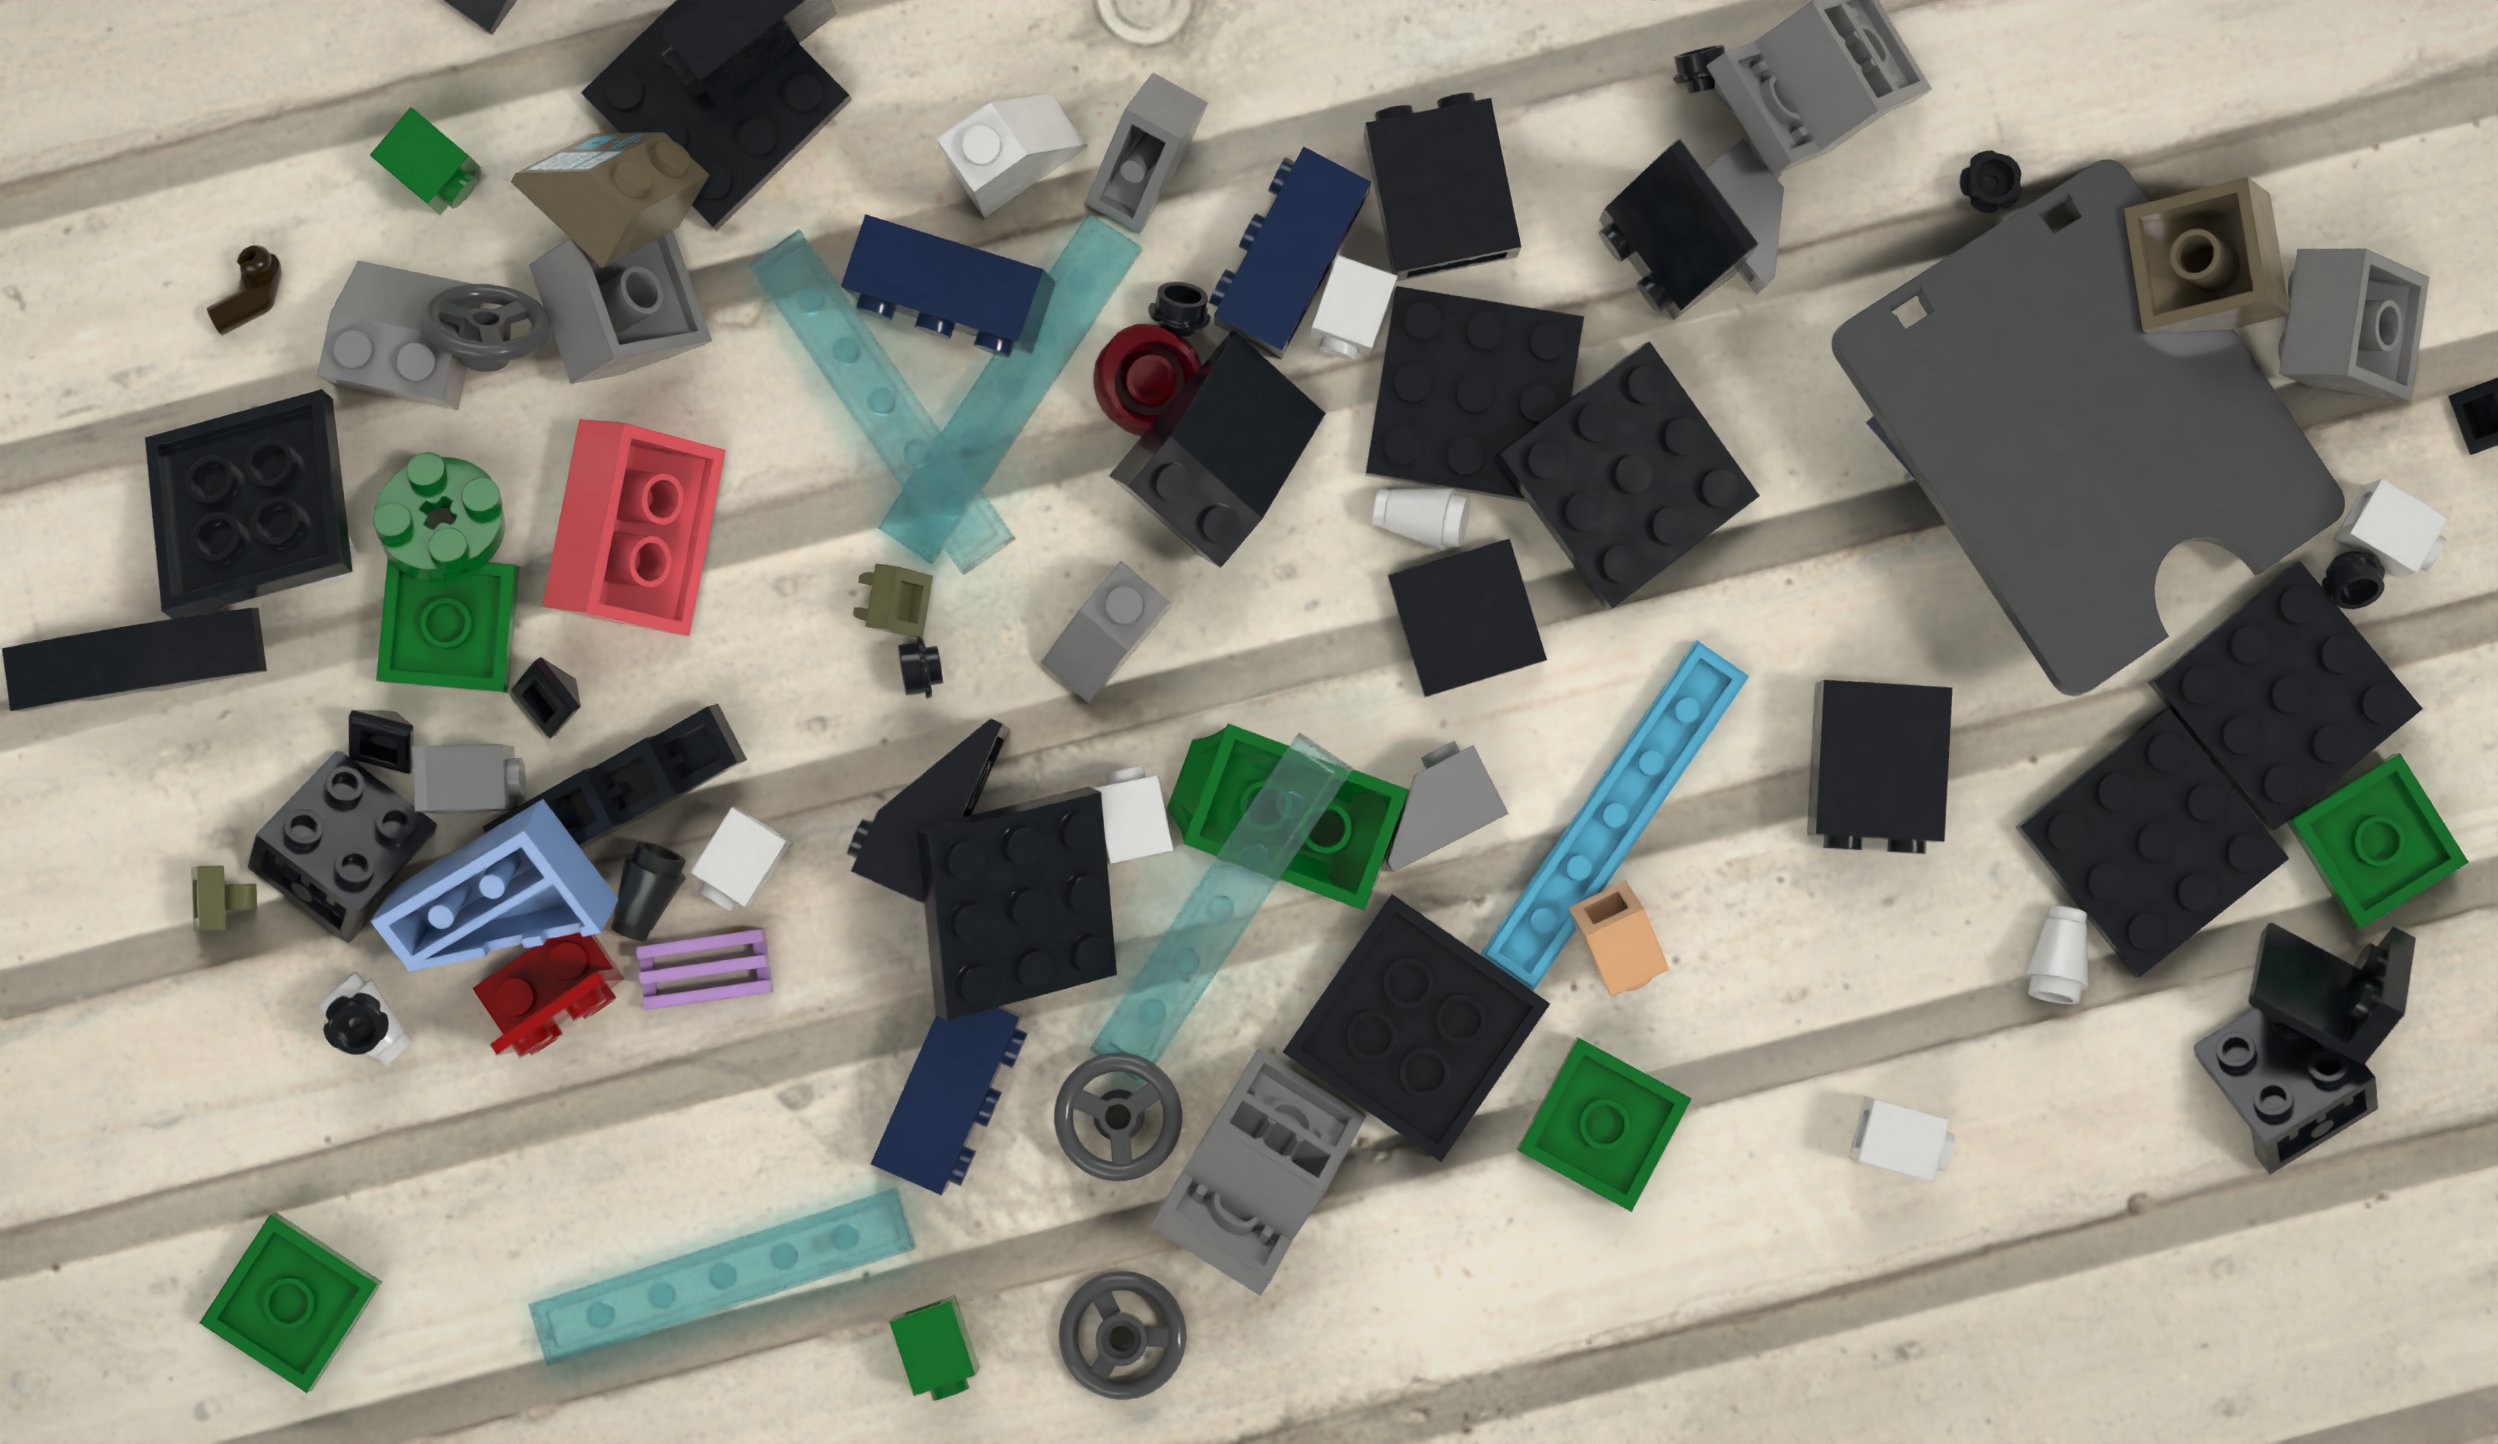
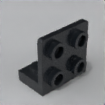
M337 751L258 831L247 868L349 944L365 927L375 897L435 834L437 824L423 812H415V808L411 803L346 754Z
M2268 923L2261 933L2248 1002L2252 1007L2260 1010L2268 1019L2277 1023H2284L2318 1041L2328 1051L2343 1054L2364 1066L2405 1015L2416 938L2393 926L2378 946L2372 943L2366 945L2355 964L2352 965L2274 923Z
M2256 1008L2194 1045L2195 1057L2251 1129L2255 1156L2269 1175L2378 1110L2376 1077L2366 1064L2363 1066L2343 1054L2328 1051L2318 1041L2284 1023H2277L2268 1019Z

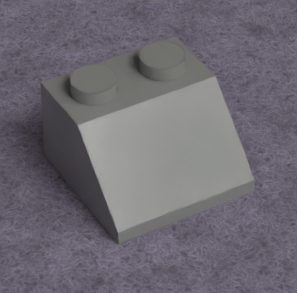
M673 231L605 268L599 266L571 238L529 264L543 307L549 315L551 329L571 384L622 375L704 346L712 341Z
M2366 248L2297 249L2295 269L2292 271L2288 281L2290 315L2287 316L2285 332L2280 338L2278 347L2280 359L2279 374L2310 387L2396 401H2411L2429 277Z
M357 261L330 313L317 376L335 386L458 410L467 367L460 363L458 356L445 352L427 338L421 327L420 317L424 305L437 293L455 286L473 283ZM468 303L459 306L478 309L481 303ZM440 320L444 328L459 336V325Z

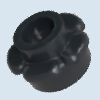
M1724 45L1705 47L1675 56L1674 60L1678 74L1673 77V81L1675 83L1686 82L1689 93L1715 88V80L1706 66L1725 53Z
M1991 150L1982 151L1971 158L1969 168L1962 170L1959 181L1961 192L1963 195L1969 196L1971 206L1980 212L1994 213L1999 207L2009 208L2020 197L2022 191L2020 185L2021 169L2018 163L2008 155ZM1991 176L1996 179V187L1990 188L1986 185L1985 180L1987 177Z
M1168 282L1158 288L1155 303L1149 304L1148 308L1150 317L1154 321L1159 322L1158 326L1170 331L1177 337L1192 336L1196 330L1205 328L1211 319V316L1207 314L1208 296L1206 292L1195 285L1184 282Z
M2349 551L2333 559L2330 566L2326 569L2327 577L2323 578L2321 582L2322 588L2329 596L2333 597L2336 605L2344 609H2358L2372 604L2382 595L2385 588L2383 582L2385 569L2375 555L2359 551Z
M918 636L916 637V643L898 645L902 678L906 696L925 693L926 699L932 697L931 685L943 683L940 656L937 646L925 647L924 639Z
M356 993L350 998L340 996L332 1001L326 1009L325 1015L328 1022L323 1027L324 1035L334 1048L352 1055L365 1054L373 1050L380 1040L386 1036L389 1028L388 1016L385 1012H381L380 1002L370 994ZM359 1018L362 1024L359 1028H352L349 1025L350 1020Z

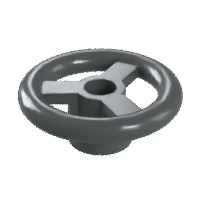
M467 284L443 290L434 295L424 305L420 317L423 332L434 345L447 353L458 356L460 363L465 367L483 372L500 370L506 367L510 360L522 358L537 351L547 341L551 331L549 315L539 302L518 290L492 284ZM468 303H492L502 306L495 309H470L459 305ZM528 318L532 325L530 331L522 337L510 340L511 324ZM440 320L459 325V336L444 328Z
M1130 1053L1102 1054L1079 1065L1064 1081L1059 1090L1054 1108L1055 1132L1060 1146L1067 1157L1085 1173L1107 1181L1134 1180L1157 1169L1175 1148L1182 1128L1181 1101L1171 1079L1153 1062ZM1110 1072L1130 1073L1147 1082L1145 1086L1135 1093L1124 1089H1116L1105 1093L1101 1098L1083 1090L1090 1081ZM1160 1100L1163 1110V1124L1159 1137L1146 1153L1132 1160L1130 1139L1140 1131L1145 1119V1110ZM1120 1104L1128 1108L1131 1120L1127 1126L1115 1128L1108 1123L1106 1113L1112 1105ZM1074 1108L1093 1116L1097 1130L1111 1141L1112 1162L1093 1155L1080 1142L1073 1123Z
M1110 1272L1085 1283L1068 1301L1059 1326L1060 1351L1070 1373L1089 1391L1110 1399H1136L1162 1387L1178 1369L1186 1347L1185 1319L1176 1299L1156 1280L1135 1272ZM1132 1291L1147 1297L1158 1307L1167 1327L1145 1326L1135 1315L1121 1312L1112 1292ZM1093 1302L1103 1320L1096 1333V1347L1099 1356L1092 1367H1090L1080 1351L1078 1328L1084 1312ZM1117 1326H1126L1133 1331L1135 1340L1130 1346L1120 1348L1112 1343L1110 1332ZM1146 1347H1166L1161 1360L1147 1374L1132 1380L1120 1381L1109 1379L1115 1366H1127L1136 1362L1143 1355Z

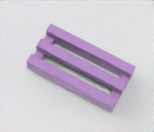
M765 929L635 947L636 957L640 964L639 979L640 985L643 986L644 998H642L644 1010L773 992ZM753 943L754 956L655 970L654 957ZM749 969H756L758 981L658 995L657 983Z

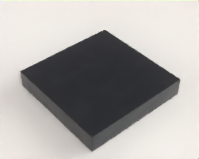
M1510 538L1387 576L1424 698L1547 660Z

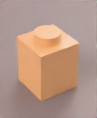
M1626 880L1568 907L1593 969L1611 997L1624 991L1642 988L1653 977L1670 970L1646 911Z

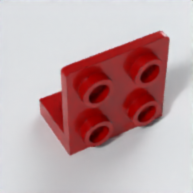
M579 932L546 939L544 945L532 947L472 989L503 1034L489 1044L496 1055L516 1052L518 1057L521 1058L528 1053L532 1056L559 1039L563 1032L558 1024L571 1017L573 1021L581 1017L587 1019L613 1002L617 997L611 988L625 980V978L596 935L582 937Z

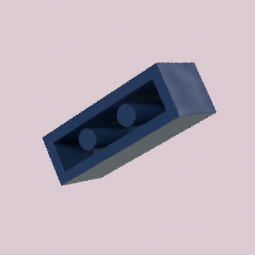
M1304 146L1295 162L1285 157L1268 189L1269 192L1277 196L1266 218L1255 213L1239 243V247L1247 251V254L1235 274L1226 269L1211 295L1209 303L1218 307L1214 314V324L1228 332L1236 331L1247 342L1282 359L1370 193L1371 181Z
M865 214L841 287L858 300L856 309L888 321H892L895 312L917 318L914 327L921 331L945 339H951L954 330L976 337L973 344L975 347L998 356L1010 358L1012 349L1032 354L1056 282L1044 269Z
M1003 1006L948 1021L936 1015L871 1165L939 1195L946 1192L950 1182L961 1186L976 1154L975 1150L966 1147L976 1123L984 1127L988 1126L1002 1095L1001 1091L992 1088L1002 1064L1010 1068L1014 1067L1027 1038V1032L1017 1029L1023 1015Z

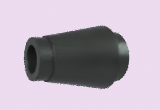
M638 842L634 853H628L625 856L617 897L619 900L615 906V917L611 924V929L627 938L636 941H646L650 931L653 930L686 879L685 875L681 873L686 860L665 847L649 842Z

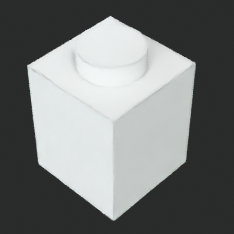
M1337 255L1311 328V336L1321 339L1319 348L1331 355L1355 361L1357 353L1370 357L1398 276Z
M2382 478L2364 485L2333 539L2352 551L2375 555L2386 571L2400 578L2417 573L2419 568L2426 571L2431 567L2445 545L2446 538L2439 534L2449 517Z
M1143 766L1106 773L1108 785L1097 787L1095 790L1100 791L1102 796L1105 841L1110 864L1175 852L1159 776L1145 777Z
M731 807L690 873L704 881L699 892L727 910L732 911L737 902L744 907H753L793 842L745 811Z
M1865 1096L1849 1158L1868 1165L1934 1182L1937 1169L1945 1171L1950 1162L1955 1136L1947 1132L1949 1119Z

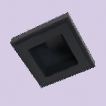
M2498 378L2448 396L2469 454L2473 455L2498 446Z
M542 657L531 664L511 689L515 697L550 739L561 731L581 707L576 679Z
M351 710L349 715V757L359 762L410 774L413 769L412 746H414V726L396 711Z

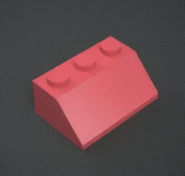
M579 419L542 607L604 621L689 636L726 450L623 422Z

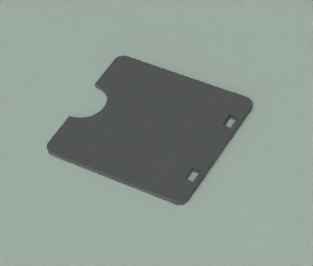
M2109 159L2100 160L1848 319L1835 330L1831 342L1836 360L2053 686L2059 692L2068 696H2080L2093 690L2169 637L2158 614L2155 599V583L2158 569L2163 559L2176 545L2189 541H2203L2216 544L2235 554L2256 576L2335 523L2342 516L2345 508V498L2341 488L2234 329L2146 333L2143 331L2124 209L2148 203V200L2128 170L2122 164ZM2064 202L2074 222L2053 234L2047 223L2041 219V216ZM1918 296L1920 304L1928 315L1905 329L1897 315L1892 311Z

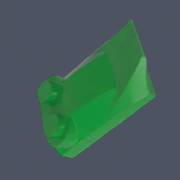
M1228 723L1225 728L1215 734L1204 738L1192 739L1166 810L1180 828L1184 840L1183 844L1365 911L1399 824L1409 790Z

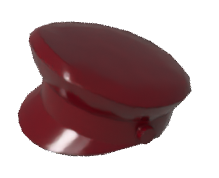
M1136 324L1118 332L1100 351L1093 373L1095 395L1101 409L1110 420L1126 432L1142 437L1200 369L1202 363L1196 350L1186 338L1177 337L1158 325Z

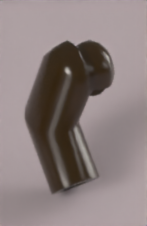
M261 245L249 246L238 256L237 263L240 265L241 272L238 292L207 307L209 317L221 335H225L268 313L274 306L282 276L281 265L276 255L269 253Z

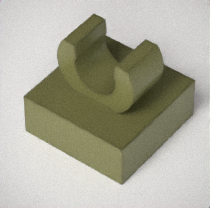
M875 564L874 573H862L859 575L858 581L859 583L872 586L869 606L867 609L854 607L853 615L857 619L866 621L865 627L902 636H921L923 638L933 576L898 566Z
M224 865L191 868L193 932L226 930V911L257 909L256 884L225 885Z

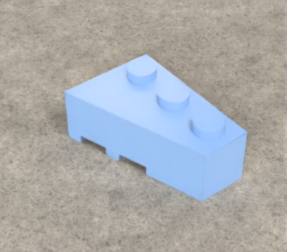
M544 799L392 888L371 920V923L408 971L412 972L486 957L489 951L520 944H523L525 949L544 945L546 939L579 932L582 937L602 933L619 899Z

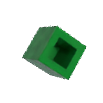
M412 107L408 109L370 154L374 160L439 215L448 206L454 209L469 197L477 184V179L474 176L481 169L467 153Z
M956 1295L895 1315L889 1323L914 1396L930 1391L933 1401L970 1388L967 1378L975 1376L980 1367Z

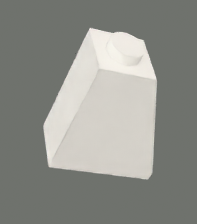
M1051 93L990 101L937 138L948 168L984 219L1087 148L1086 142Z

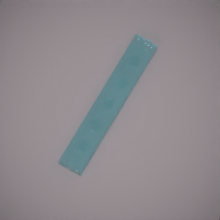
M1090 212L1087 214L1048 272L1056 284L1032 354L1012 349L1010 358L995 354L992 356L878 526L879 530L929 563H934L1142 252V246Z
M798 229L751 262L748 267L963 575L967 574L1016 539L1014 534L804 233Z
M1300 732L1297 734L1089 1048L1098 1056L1107 1053H1130L1143 1057L1155 1065L1157 1064L1353 770L1351 766ZM1124 1072L1141 1085L1145 1081L1136 1075Z
M897 1186L528 1304L546 1365L549 1366L915 1250L917 1247Z

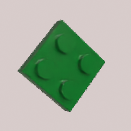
M388 558L376 681L508 693L520 567L514 564L487 562L481 568L467 574L465 568L457 573L445 574L447 580L427 581L402 572Z
M2401 753L2392 754L2286 821L2353 929L2364 928L2469 863Z
M1576 1037L1516 1150L1632 1212L1692 1098Z
M275 1212L268 1216L199 1323L305 1393H308L314 1389L383 1282Z

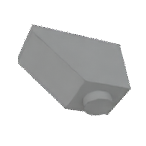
M1152 73L1126 106L1084 204L1140 234L1186 154L1208 102Z
M1743 138L1705 168L1704 172L1759 244L1738 271L1753 291L1758 294L1775 277L1784 187L1778 181L1782 172L1772 175L1767 165L1761 163L1754 156L1749 144Z
M1120 561L1078 610L1041 663L1090 704L1169 612L1171 604L1125 563Z
M1452 741L1421 757L1426 769L1413 776L1409 794L1386 860L1392 873L1509 814L1474 745L1460 752L1456 742Z
M503 744L412 746L415 812L458 814L511 811L517 807L516 796L525 795L526 771L523 758H515L514 747Z

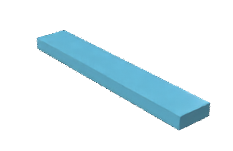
M1698 640L1694 641L1480 953L1481 956L1530 990H1535L1576 930L1568 907L1603 891L1749 678L1746 673Z

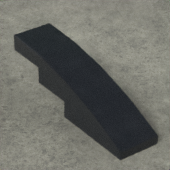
M245 608L182 617L174 620L143 623L2 648L10 711H29L77 701H97L145 691H165L267 671L259 608Z
M719 704L710 705L658 735L647 737L597 766L576 773L484 825L482 828L487 833L544 799L580 849L729 771L747 761V758Z

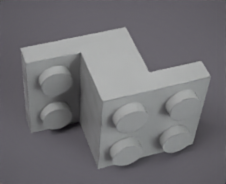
M1813 0L1755 42L1727 51L1706 66L1715 80V90L1718 97L1726 107L1734 111L1748 134V144L1752 153L1761 163L1767 165L1772 175L1829 153L1886 113L1913 103L1932 90L1878 0Z
M1257 1049L1225 1104L1195 1148L1150 1227L1261 1296L1272 1280L1293 1239L1327 1191L1366 1116L1260 1049Z

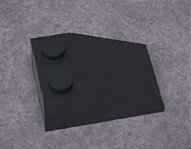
M1680 139L1669 146L1608 204L1599 218L1604 226L1599 231V235L1605 246L1619 262L1627 258L1642 277L1637 282V286L1643 297L1656 312L1660 313L1666 309L1674 320L1735 276L1759 245Z
M1232 330L1116 466L1109 477L1200 557L1221 568L1263 519L1326 413L1242 336Z
M990 718L878 810L873 822L862 819L847 851V855L856 858L851 872L924 903L917 828L973 814L1010 729Z

